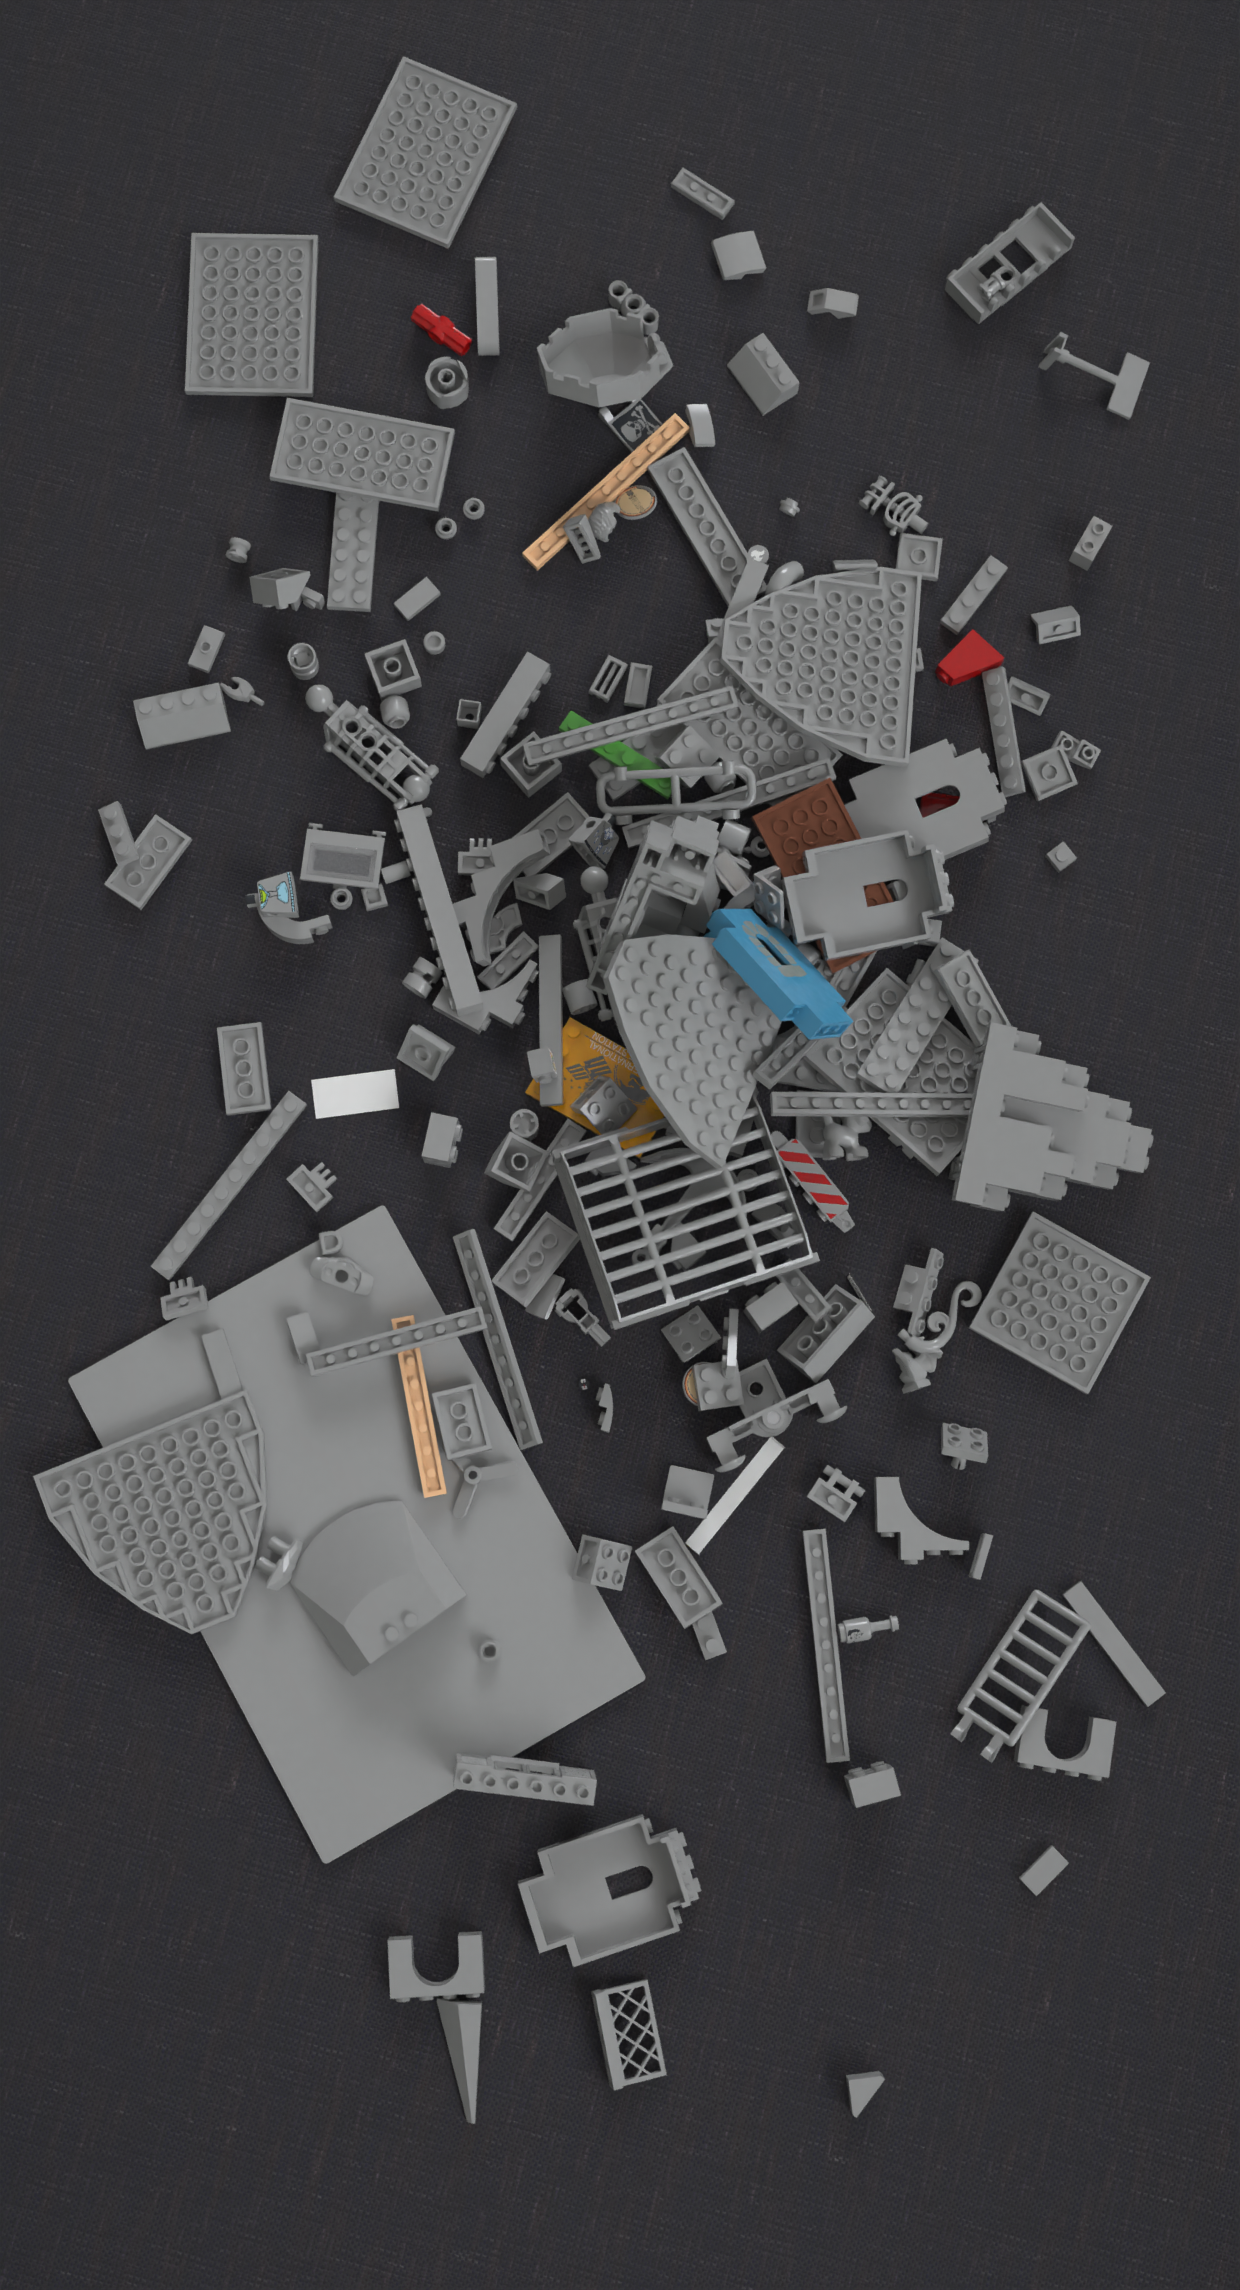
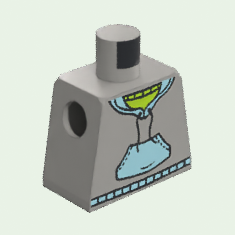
M286 872L258 881V893L246 895L247 907L260 906L263 917H299L295 881L292 872Z

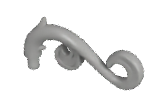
M972 1281L959 1283L953 1291L949 1316L937 1311L928 1317L927 1327L932 1332H939L941 1330L938 1326L939 1323L944 1325L943 1332L937 1338L924 1341L923 1336H911L905 1329H902L898 1336L913 1351L943 1354L940 1348L950 1340L955 1330L959 1293L964 1289L968 1290L971 1293V1299L968 1301L962 1300L961 1305L964 1307H974L980 1303L982 1298L980 1287Z

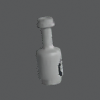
M891 1615L888 1620L870 1622L867 1617L844 1620L842 1623L837 1624L840 1641L848 1644L869 1640L874 1631L891 1629L894 1632L899 1630L897 1616Z

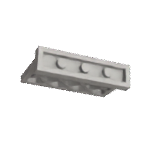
M643 1979L603 1990L591 1991L610 2087L613 2090H618L626 2085L667 2075L648 1980ZM643 1986L645 1995L640 2003L629 1997L634 1988ZM618 1992L624 1996L617 2009L610 2005L608 1994ZM628 1999L638 2005L631 2018L621 2012ZM641 2008L649 2014V2020L645 2027L634 2021ZM611 2009H613L614 2011H616V2012L614 2013L613 2017H612ZM619 2014L629 2020L622 2033L614 2027V2021ZM632 2023L643 2029L636 2042L626 2036ZM646 2032L652 2035L654 2043L649 2051L639 2045ZM616 2033H618V2034L620 2035V2037L618 2038V2040H617V2037H616ZM623 2038L634 2044L627 2057L619 2052L618 2046ZM637 2047L647 2053L641 2065L630 2059ZM655 2048H656L657 2056L653 2054ZM652 2056L658 2060L660 2070L650 2073L644 2067ZM628 2062L639 2068L634 2077L625 2079L623 2070Z

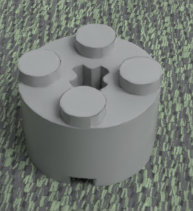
M440 357L431 362L425 375L427 394L430 400L440 409L453 408L460 405L468 398L469 392L468 374L465 366L460 361L451 359V357Z

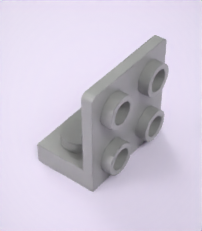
M774 865L754 874V908L758 914L766 918L771 924H774L779 929H783L785 923L784 894L781 890V869Z
M601 1075L570 1105V1108L575 1113L584 1115L601 1135L618 1130L637 1110V1107L610 1077Z
M671 1465L661 1510L706 1519L714 1475Z
M582 1534L572 1580L622 1591L632 1546Z

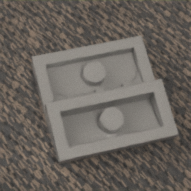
M754 231L735 233L712 240L711 245L723 280L742 279L745 274L763 273L766 266Z

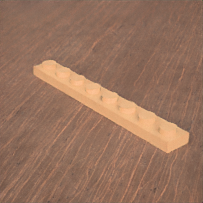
M414 1315L391 1319L393 1330L415 1324ZM419 1347L398 1353L423 1494L424 1498L447 1494Z

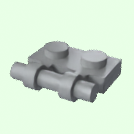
M827 1465L823 1473L830 1478L827 1482L818 1478L806 1497L845 1522L857 1504L850 1499L851 1495L854 1493L861 1497L865 1489L860 1487L859 1483L854 1479L851 1481L842 1475V1471L839 1469H833ZM836 1481L847 1488L844 1494L833 1487Z

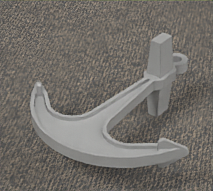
M689 1148L663 1150L642 1157L640 1161L656 1163L693 1150ZM702 1157L679 1164L689 1169L691 1174L714 1167ZM730 1171L734 1184L738 1183V1178L733 1171ZM722 1175L692 1183L679 1202L726 1187ZM744 1190L737 1192L741 1204H746ZM694 1207L670 1214L662 1226L659 1224L655 1225L651 1230L652 1235L676 1227ZM735 1217L739 1229H741L737 1217ZM667 1239L655 1243L658 1253L666 1244ZM646 1246L636 1250L632 1255L633 1265L640 1263L637 1260L639 1256L644 1257V1261L651 1259Z

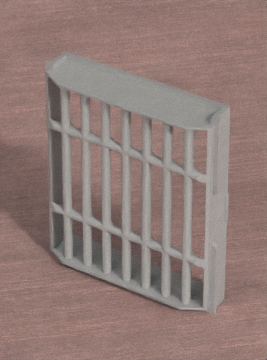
M755 1087L748 1104L750 1109L745 1111L742 1119L745 1120L753 1117L757 1130L735 1136L731 1147L761 1138L765 1150L728 1163L725 1160L722 1168L716 1169L712 1167L637 1192L633 1179L701 1157L696 1152L690 1151L629 1171L625 1158L682 1140L677 1133H673L622 1150L619 1142L671 1126L666 1118L632 1129L624 1127L552 1151L554 1156L553 1163L611 1329L617 1330L688 1306L691 1302L703 1301L727 1293L730 1289L742 1285L748 1286L820 1261L817 1252L812 1253L805 1227L761 1107L756 1099L758 1095L757 1087ZM610 1145L612 1147V1154L572 1167L568 1165L567 1159ZM765 1159L769 1160L772 1172L734 1184L730 1171ZM617 1162L620 1175L577 1188L573 1175ZM722 1175L726 1187L648 1213L643 1211L641 1200ZM776 1180L780 1190L779 1193L743 1205L741 1204L737 1192ZM621 1183L625 1184L628 1192L627 1196L584 1209L581 1196ZM729 1196L733 1206L731 1209L653 1235L648 1225L649 1221L718 1198ZM784 1201L787 1214L749 1226L745 1213ZM629 1204L632 1205L635 1217L592 1231L588 1221L589 1217ZM737 1217L741 1229L659 1256L655 1243ZM789 1222L792 1223L796 1235L760 1247L756 1246L753 1234ZM637 1225L640 1226L643 1238L599 1252L595 1239ZM741 1238L745 1239L748 1251L670 1277L666 1276L663 1264ZM799 1243L804 1257L765 1270L761 1255ZM645 1246L647 1247L651 1259L610 1273L606 1272L603 1260ZM749 1259L753 1261L757 1273L677 1300L674 1298L670 1287L672 1285ZM651 1268L655 1269L658 1281L614 1295L610 1282ZM660 1289L663 1291L666 1300L665 1304L621 1318L618 1303Z

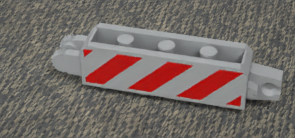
M780 1131L773 1132L771 1134L773 1143L778 1149L777 1154L783 1169L787 1168L791 1173L789 1176L790 1180L796 1187L802 1186L806 1191L802 1195L810 1205L814 1202L818 1206L819 1210L816 1212L824 1222L829 1220L830 1223L833 1222L844 1233L849 1231L855 1224L847 1212L849 1207L847 1199L799 1139L788 1141Z

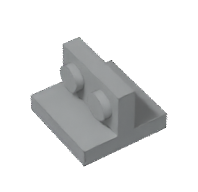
M413 1024L408 1030L397 1059L434 1081L438 1077L443 1064L454 1052L455 1047L421 1025L415 1026Z

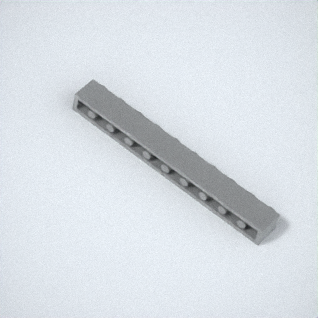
M422 804L397 811L398 819L394 820L397 833L402 832L403 839H400L403 852L407 851L409 855L406 862L409 872L413 871L415 878H412L415 891H420L421 897L418 898L421 911L425 910L427 914L424 922L427 931L431 930L433 934L430 941L433 951L437 950L439 957L436 958L439 971L444 970L445 977L442 978L445 991L450 990L451 997L448 998L452 1011L456 1010L458 1017L483 1010V1002Z

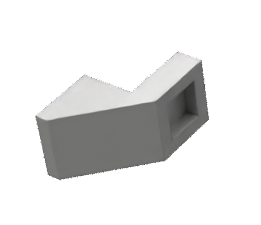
M830 288L810 291L807 311L812 315L830 312L838 319L856 316L859 295Z

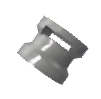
M231 538L229 541L230 549L227 550L226 557L235 562L245 563L248 558L246 553L250 550L251 544L240 538Z

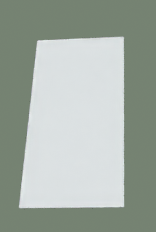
M395 1069L311 1080L316 1119L399 1108Z

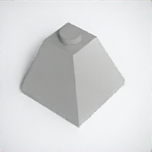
M508 1132L493 1153L484 1173L504 1184L530 1192L548 1151L512 1132Z

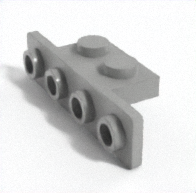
M934 1248L930 1250L925 1269L905 1265L894 1302V1308L912 1312L907 1331L911 1336L920 1337L925 1329L926 1314L931 1308V1297L933 1290L937 1287L939 1269L943 1266V1253Z

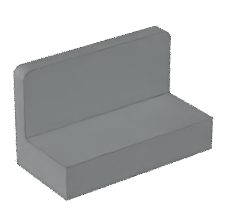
M1073 606L1031 614V619L1036 625V636L1039 644L1081 635L1080 615Z

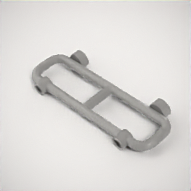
M734 760L722 761V766L627 771V766L614 767V772L604 773L599 777L596 785V796L600 810L605 814H612L617 819L615 825L632 824V815L715 810H722L723 819L740 818V809L748 808L756 799V779L750 768L744 765H735ZM743 774L747 779L748 794L744 800L681 803L679 777ZM671 777L672 804L610 807L606 804L605 784L608 781Z

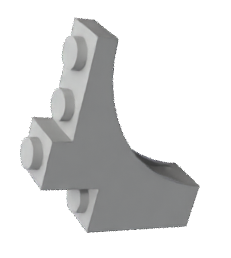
M529 960L520 973L507 983L497 988L480 992L483 1002V1010L458 1017L456 1010L452 1011L448 1000L451 997L450 990L445 991L444 986L432 1004L433 1009L477 1034H480L482 1030L486 1031L491 1022L490 1016L514 1028L515 1024L519 1025L525 1016V1013H523L524 1007L518 1002H523L528 993L526 988L529 983L535 982L539 971H537L538 965L534 961Z
M899 1477L874 1478L875 1532H881V1537H895V1532H898V1560H904V1564H918V1560H924V1550H927V1555H940V1550H949V1555H963V1550H969V1541L944 1537L932 1531L917 1519L903 1497Z

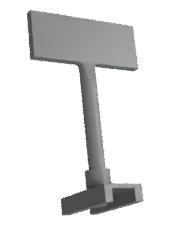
M1060 332L1045 348L1044 353L1048 355L1041 361L1039 368L1047 370L1055 360L1061 363L1067 362L1114 384L1106 410L1129 420L1150 362L1127 352L1119 375L1116 376L1069 354V351L1063 349L1068 335Z

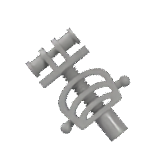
M879 476L876 483L870 485L872 491L867 490L864 493L865 497L859 501V504L863 508L868 509L869 504L873 502L874 505L870 510L872 515L876 513L882 504L885 505L884 523L887 527L891 528L889 532L891 536L896 535V531L903 533L908 525L922 534L929 524L917 515L921 508L919 502L922 501V496L917 495L914 498L911 494L902 492L891 500L888 496L893 491L895 484L891 482L884 490L882 487L888 481L883 476ZM890 510L894 511L892 519L889 517ZM898 515L901 517L900 522L896 520Z

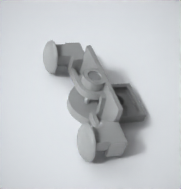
M765 1359L739 1372L744 1404L739 1405L745 1419L706 1438L712 1453H716L722 1465L715 1470L717 1472H727L743 1463L746 1455L738 1457L732 1443L750 1434L760 1437L777 1436L787 1429L794 1413L814 1403H817L823 1415L822 1418L816 1420L819 1423H828L838 1419L846 1412L847 1406L840 1408L829 1379L786 1399L768 1360ZM752 1383L761 1384L763 1390L760 1395H753L750 1392V1385Z

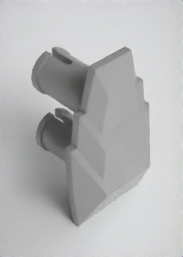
M276 1536L270 1539L267 1548L280 1555L281 1558L275 1564L265 1556H262L255 1566L257 1570L269 1576L265 1584L266 1588L279 1591L291 1580L292 1572L296 1567L297 1559L302 1549V1541L296 1539L291 1545H288Z

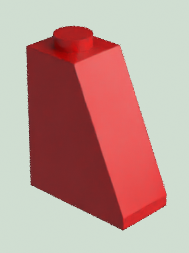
M972 629L937 665L935 673L941 682L953 686L979 676L982 672L1000 667L1004 657Z

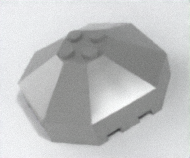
M612 308L569 317L565 321L566 327L563 330L557 328L549 336V343L546 346L541 343L537 347L540 372L548 393L595 407H604L641 399L673 367L671 358L664 342L660 341L659 335L651 333L648 338L644 337L641 316L628 313L626 317L619 316L618 310Z

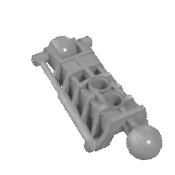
M318 684L308 689L305 697L308 707L316 712L324 711L330 717L323 726L326 743L323 746L326 752H333L365 781L370 782L394 802L393 806L396 811L405 809L408 806L407 803L412 805L414 802H420L427 798L430 792V785L432 784L430 779H433L439 773L436 765L431 764L428 766L404 746V743L372 717L366 706L361 705L357 709L346 700L338 707L333 703V695L328 687ZM354 724L358 730L355 733H349L346 730V726ZM370 739L374 745L371 748H365L362 745V741ZM339 745H341L347 751V753L343 751L339 747ZM379 747H381L382 749H384V750L388 753V755L386 756V755L379 749ZM401 750H402L404 753H406L409 757L407 758V757L401 752ZM374 752L383 759L378 766L369 759ZM413 760L425 770V774L413 763ZM404 768H408L415 775L406 778L401 788L393 779ZM375 778H379L385 784L382 786ZM391 787L402 798L397 799L387 788Z
M597 866L587 868L580 878L582 888L592 895L593 904L583 906L579 919L573 922L574 929L578 930L589 974L597 958L606 931L601 928L600 920L603 917L611 918L618 898L606 900L604 890L608 885V876L602 868ZM588 928L590 930L592 940H589L588 933L586 930ZM591 945H594L596 956L593 955ZM596 991L601 1007L598 1013L599 1020L601 1022L609 1020L611 1017H614L612 1007L610 1010L607 1009L603 994Z

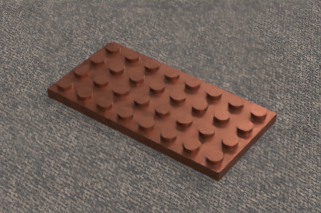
M831 778L752 816V820L775 865L781 869L782 879L806 873L802 853L805 850L861 839ZM884 882L863 886L867 907L894 902ZM815 941L824 959L821 941ZM876 951L825 961L831 974Z

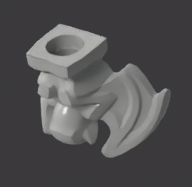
M898 1348L892 1350V1353L896 1356V1362L902 1370L899 1377L905 1383L902 1389L903 1394L931 1385L930 1381L926 1379L927 1372L932 1373L935 1371L937 1358H941L942 1354L919 1353L909 1348L916 1356L913 1358L909 1352H901Z

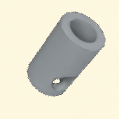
M406 861L381 869L386 884L411 876Z

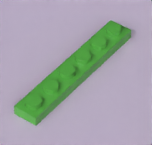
M570 711L560 725L559 731L563 733L592 725V723L575 712ZM620 741L589 749L616 767L627 766V771L663 769ZM671 777L636 779L666 799H669L672 794Z

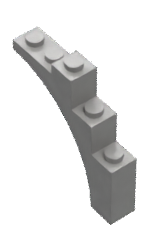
M539 829L490 846L492 852L490 860L494 867L471 875L473 880L471 888L476 896L453 903L458 924L465 928L466 937L471 941V957L474 962L483 967L492 964L489 950L490 928L493 914L500 898L509 884L523 870L534 862L551 855L546 835Z

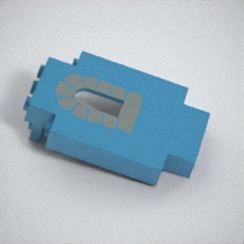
M717 909L711 914L710 920L706 924L711 932H708L704 937L715 938V941L712 943L714 948L780 1021L792 1020L809 1040L840 1037L852 1024L853 1020L841 1008L846 1002L845 999L778 927H767L752 909Z

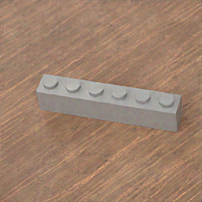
M527 651L460 758L463 767L484 778L486 773L490 774L496 764L494 760L498 755L501 756L507 747L506 741L509 737L512 738L518 729L516 725L519 720H524L527 716L529 704L531 701L535 702L540 694L539 688L550 679V664Z

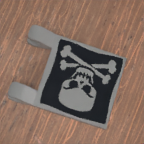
M641 399L629 401L632 404L616 417L612 416L606 406L602 407L599 410L598 416L610 427L631 453L663 425Z

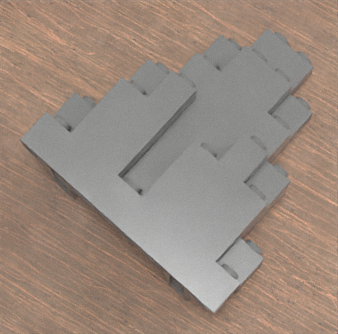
M677 815L675 821L673 820L672 825L669 827L651 820L606 928L597 958L586 984L587 988L607 995L603 977L620 941L666 934L675 935L686 902L696 905L703 890L707 873L719 844V840H717L719 823L699 815L694 822Z
M990 1022L986 1026L983 1046L974 1049L970 1071L977 1072L961 1155L952 1159L948 1178L955 1180L952 1200L968 1203L972 1207L991 1211H1004L1005 1207L1008 1208L1010 1203L1008 1191L1047 1200H1061L1067 1191V1183L1065 1181L1107 1190L1113 1189V1186L1117 1185L1119 1173H1116L1117 1169L1134 1173H1143L1144 1169H1147L1149 1164L1147 1152L1153 1143L1152 1129L1134 1126L1126 1122L1130 1120L1132 1108H1129L1130 1102L1109 1098V1095L1090 1092L1087 1088H1084L1087 1087L1089 1081V1074H1086L1087 1068L1066 1064V1061L1036 1055L1039 1054L1041 1048V1041H1038L1039 1035L1018 1031L1016 1027Z

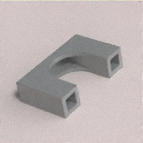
M1021 1705L1020 1715L1024 1714L1028 1706ZM1038 1708L1016 1742L1014 1761L1020 1762L1019 1767L1033 1769L1034 1765L1043 1766L1042 1771L1056 1773V1769L1065 1770V1775L1079 1777V1773L1088 1774V1779L1101 1781L1102 1777L1109 1778L1116 1722L1089 1716L1086 1742L1083 1749L1072 1758L1060 1759L1050 1753L1045 1743L1048 1710Z
M482 1931L459 1932V1967L452 1977L442 1982L426 1980L418 1973L414 1964L413 1935L389 1937L390 1999H396V2002H407L412 1997H419L421 2001L433 2000V1996H443V1999H455L460 1994H466L467 1998L480 1997V1993L485 1991Z

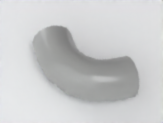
M791 561L779 567L770 578L765 596L799 582L804 575L802 565L797 561Z

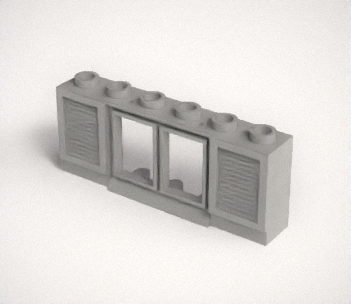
M1041 202L1036 207H1030L1020 220L1015 219L1010 224L1008 230L999 232L992 243L982 246L976 256L966 259L959 270H953L947 276L945 291L972 319L980 324L1069 251L1075 237ZM1014 240L1036 261L1022 274L1000 253L1001 250ZM994 257L1001 266L1009 265L1016 270V280L1013 286L1009 284L1000 292L997 291L993 294L991 300L985 301L979 295L977 285L985 283L988 279L978 269Z
M456 1754L453 1773L454 1789L594 1805L597 1783L594 1770L559 1766V1763L496 1755L485 1757ZM506 1768L519 1769V1771L506 1770ZM530 1771L542 1772V1774L530 1773Z

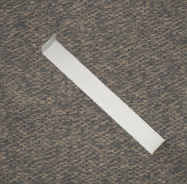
M770 1437L685 1544L700 1555L699 1553L785 1447L776 1439Z

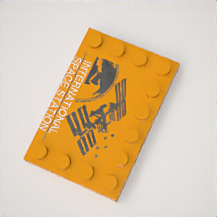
M569 1018L563 1028V1105L548 1107L600 1136L601 1134L584 1115L575 1113L570 1108V1105L601 1075L610 1077L637 1107V1110L619 1129L624 1127L632 1129L663 1119L665 1117L644 1088L628 1050L578 1021ZM533 1079L525 1093L539 1102L540 1083H536ZM656 1131L619 1142L622 1149H627L649 1142ZM643 1153L638 1154V1155H635V1156L640 1159L641 1156L643 1155Z

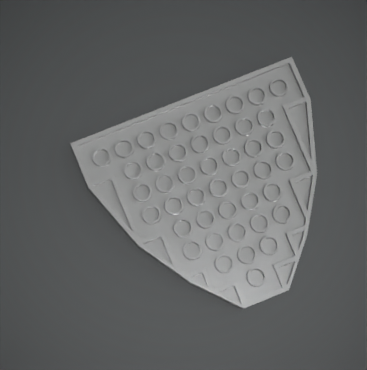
M877 567L876 570L860 569L814 576L768 594L725 619L720 662L757 700L801 733L862 761L907 767L910 755L922 573Z
M666 934L620 941L603 977V981L623 1042L644 1088L684 1144L716 1169L722 1168L758 1082L752 1075L767 1059L782 1021L778 1019L714 948L712 943L715 941V938Z
M248 1390L33 1476L49 1520L94 1575L142 1610L190 1634L236 1616L256 1563L267 1508L264 1431Z

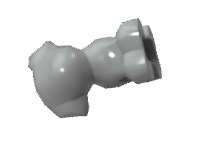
M823 1116L825 1124L823 1129L825 1141L822 1153L823 1160H835L836 1157H844V1150L847 1161H856L868 1157L867 1148L860 1146L858 1143V1134L871 1130L872 1122L869 1117H841L842 1125L833 1122L832 1117Z

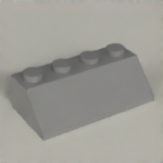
M219 683L133 700L145 749L231 732L223 691Z
M837 1284L824 1297L833 1310L817 1324L808 1315L777 1350L802 1374L815 1383L820 1380L875 1317L861 1300Z

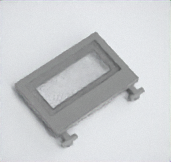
M309 823V827L313 829H307L300 880L333 884V889H347V886L378 889L385 838H382V836H386V832L373 830L372 834L377 836L372 837L318 830V828L322 829V824Z

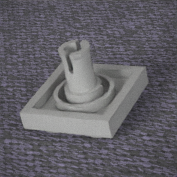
M943 1423L941 1428V1454L953 1456L951 1466L957 1469L958 1464H960L959 1470L965 1469L967 1460L986 1463L988 1459L987 1432L978 1428L961 1427L954 1423Z

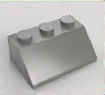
M764 333L746 343L727 364L728 369L762 415L767 414L798 393L799 381Z

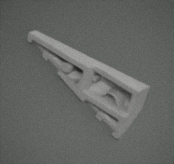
M437 1997V2005L468 2123L475 2124L482 2001Z

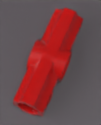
M423 304L418 305L414 309L411 321L428 332V335L434 342L439 345L445 344L460 356L465 355L469 351L472 340L456 329L450 319L443 315L439 317Z

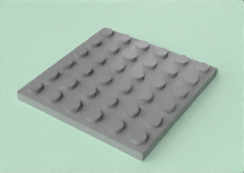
M1032 1212L973 1318L969 1329L1087 1395L1151 1277L1039 1214Z

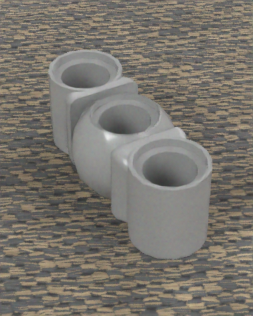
M617 280L612 282L609 286V303L611 306L617 308L619 312L621 311L624 317L628 313L641 316L643 333L645 335L655 333L658 330V312L651 308L649 304H646L642 296L632 294V290L627 288L623 281ZM615 293H621V294H623V295H621V296H616V295H614V294H615ZM631 306H636V307H638V308L635 309V310H633V309H630L629 307H631ZM648 319H649V320H652L653 322H652V323H647V322H645V320H648Z

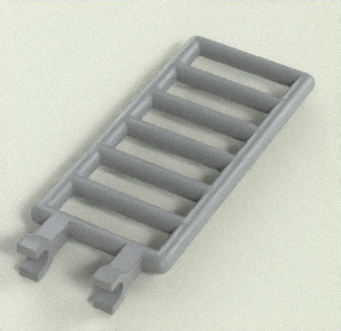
M1034 1590L958 1705V1712L964 1716L952 1730L951 1735L962 1742L973 1722L992 1734L994 1737L980 1754L991 1763L994 1761L1003 1743L1008 1746H1014L1091 1627L1090 1622L1040 1590ZM1037 1601L1042 1602L1078 1625L1079 1629L1074 1637H1069L1033 1614L1031 1610ZM1025 1620H1028L1067 1646L1060 1658L1018 1631ZM1013 1639L1055 1665L1048 1677L1006 1650ZM1000 1658L1042 1684L1035 1696L994 1670ZM988 1677L1030 1704L1023 1715H1020L981 1689ZM975 1696L1017 1723L1010 1735L968 1708Z

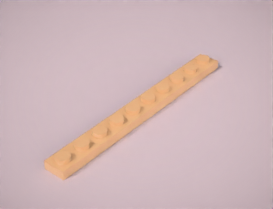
M676 413L672 415L522 553L523 557L538 571L570 541L563 528L568 519L582 514H586L587 518H589L597 505L604 502H613L620 493L647 471L649 465L657 462L689 432L690 427Z

